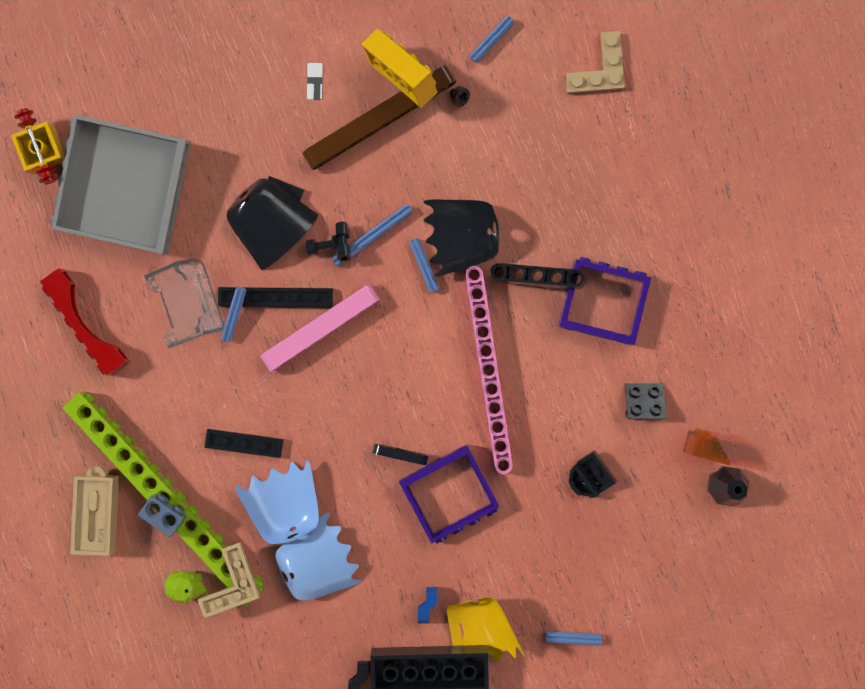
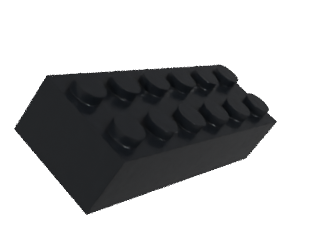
M487 645L381 647L371 649V689H489Z

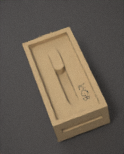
M95 466L90 468L87 474L74 476L70 554L110 556L116 552L119 476L107 475V471L103 467Z

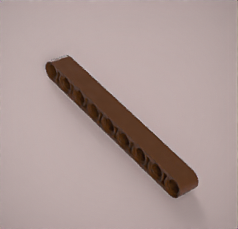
M443 65L433 71L432 77L436 81L435 86L438 92L435 96L452 87L457 82L447 65ZM400 91L303 151L302 155L312 170L318 169L419 106Z

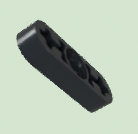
M374 443L372 451L376 455L427 465L428 455L376 443Z

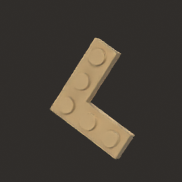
M620 31L600 33L603 70L566 73L567 94L622 90L625 88Z
M241 542L221 549L234 586L198 599L204 618L260 598Z

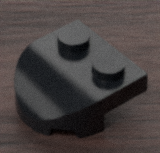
M595 450L579 459L570 470V487L579 496L597 497L601 492L617 482Z

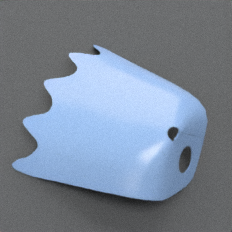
M308 459L306 460L304 470H300L291 462L288 473L281 474L272 468L268 479L264 482L252 476L248 490L235 485L236 492L262 538L269 544L294 541L311 532L318 525V503ZM296 527V530L290 531V528ZM296 533L299 534L298 536H296V537H294V538L287 539L289 536H291V535H293V534H296Z
M330 513L319 517L318 525L314 530L294 541L284 543L276 552L275 557L280 576L292 595L298 600L315 599L362 582L361 580L351 578L359 565L347 562L346 558L351 546L337 541V536L341 530L340 526H327ZM282 572L286 574L288 582L285 580ZM289 573H293V574H294V578H293V579L291 578V576H290Z

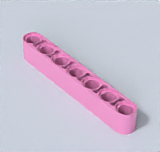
M368 284L263 353L260 357L271 373L381 299L371 284Z

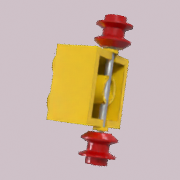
M28 108L20 109L14 118L20 120L17 126L25 128V130L12 134L11 138L23 169L31 175H41L40 183L45 185L52 184L58 177L57 174L52 172L55 169L54 166L62 164L64 157H66L55 126L47 121L33 126L37 122V119L31 117L34 112L28 110Z

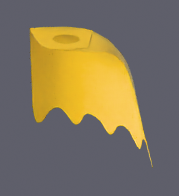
M484 597L475 599L479 600L478 603L470 600L447 606V617L453 646L487 645L488 655L492 656L497 662H500L503 651H508L516 658V647L525 657L502 608L493 598ZM459 624H462V626H463V632H464V637H463V638H462V635H461V630H460Z

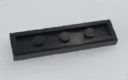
M207 429L205 448L281 458L284 439Z

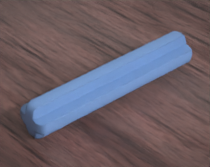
M506 16L470 54V58L475 63L479 62L513 26V19Z
M415 238L409 241L429 292L432 293L439 290L419 239Z
M237 287L235 289L221 336L223 341L230 342L233 338L246 294L245 288Z
M547 631L545 633V641L547 643L600 646L602 645L601 634Z

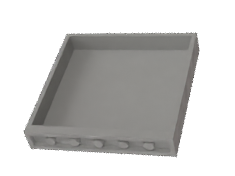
M74 114L73 119L70 121V137L66 141V157L62 161L63 173L58 182L60 188L55 198L56 209L51 218L52 229L154 253L169 254L191 141Z

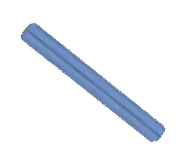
M405 204L349 246L351 258L413 212L411 207ZM337 255L332 258L337 267L345 263L340 262Z

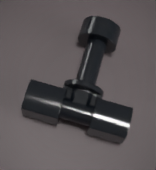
M342 221L335 224L336 235L332 236V240L316 242L315 239L307 240L306 249L308 254L315 255L318 254V250L333 247L337 251V258L340 262L350 261L351 251L347 244L350 234L347 222Z

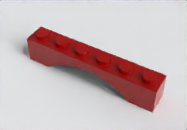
M58 268L40 281L43 285V292L53 299V306L65 316V323L76 332L75 337L87 347V354L90 358L96 360L98 363L97 368L103 375H113L130 363L119 346L101 340L84 324L76 305V285L65 269Z

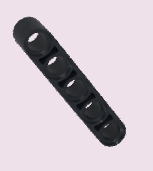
M496 263L490 269L491 277L500 283L566 289H581L586 284L585 275L576 269ZM504 269V275L497 278V270ZM518 270H523V277L515 279V273ZM536 272H542L543 276L539 281L534 280ZM556 273H560L562 279L557 283L553 282V276ZM575 275L581 276V281L578 284L572 283V278Z

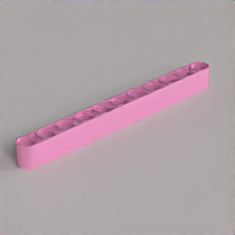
M472 266L467 269L465 279L494 466L498 473L508 474L512 470L513 464L484 276L479 267ZM473 270L477 271L479 273V279L471 280L469 278V272ZM479 289L482 292V298L474 299L472 291ZM477 308H482L485 311L484 318L480 319L475 316ZM480 327H485L488 330V335L484 338L480 337L477 333ZM483 346H489L491 349V354L487 357L483 356L480 352ZM488 364L494 368V372L490 376L485 375L483 371L484 366ZM491 383L497 387V391L494 394H488L486 391V387ZM494 402L500 406L497 413H491L489 410V406ZM495 422L502 423L503 428L500 432L493 431L492 425ZM498 441H504L506 447L504 450L498 451L495 448V444ZM501 460H506L509 463L508 468L501 470L498 468V463Z

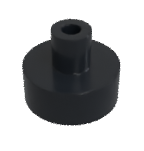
M457 86L450 91L451 102L459 107L464 106L470 98L469 90L463 86Z

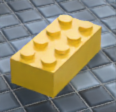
M377 28L361 43L369 64L420 108L438 93L435 86L436 81L432 77V70L427 65L423 66L420 64L414 54H408L402 44H396L387 32L383 33Z

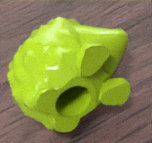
M180 569L178 572L174 571L169 574L164 582L165 594L174 602L186 605L191 600L193 601L204 595L207 589L201 583V574H195V572H189L188 570L183 571Z

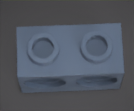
M154 494L148 499L138 516L170 538L177 532L187 515L184 514L185 511L178 505H171L168 502L169 499L164 495ZM153 503L159 505V513H155L152 510ZM169 515H173L176 518L175 524L169 523Z

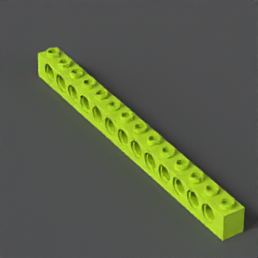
M78 392L62 407L63 410L147 501L154 494L158 495L163 492L169 494L170 499L168 502L173 506L178 505L185 511L184 514L187 515L177 533L227 587L234 586L226 567L227 564L223 553L221 558H217L213 553L214 549L221 550L227 547L222 535L215 533L211 529L212 525L210 522L198 515L199 511L197 508L185 501V495L172 487V481L159 473V467L147 460L146 453L142 449L135 447L133 444L134 440L128 434H123L120 430L121 426L115 420L111 421L107 416L108 412L94 402L95 398L89 392ZM87 407L91 410L90 417H87L84 413ZM99 421L104 424L103 431H99L97 428ZM112 435L117 438L116 445H112L110 442ZM125 449L130 452L128 460L123 456ZM137 464L143 466L142 474L136 471ZM150 478H154L156 480L157 484L155 488L149 485ZM153 503L152 506H153V507L157 510V512L159 513V511H160L159 505L156 504V503ZM173 515L168 516L169 523H176V518ZM189 520L195 522V530L188 527ZM202 534L208 536V544L201 541ZM253 574L260 594L265 588L264 582L258 575L254 576Z

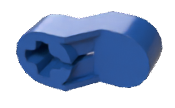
M426 587V600L418 606V624H429V611L437 605V587Z

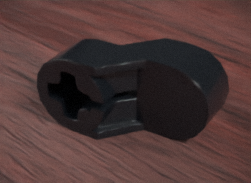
M358 661L357 674L349 679L348 689H360V685L368 679L369 661Z

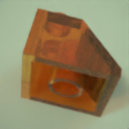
M695 428V431H688L683 449L684 453L730 465V460L717 437L711 436L710 431Z

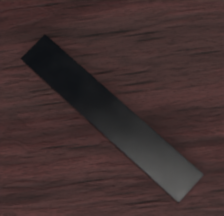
M218 287V306L230 307L237 287ZM242 287L246 289L242 307L333 308V288Z

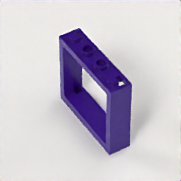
M580 257L579 260L576 259L572 269L580 270V267L642 282L630 336L568 321L575 289H567L558 327L628 345H635L651 277H647V273L640 271L635 273L628 272L627 268L617 266V269L609 267L610 264L598 262V264L590 263L591 259ZM578 275L573 276V284L577 283Z
M467 444L399 480V484L431 544L434 542L437 544L446 540V536L450 533L455 535L463 531V526L467 524L472 526L481 521L480 517L487 515V517L493 515V513L497 512V508L500 507ZM466 455L491 503L434 533L409 485Z

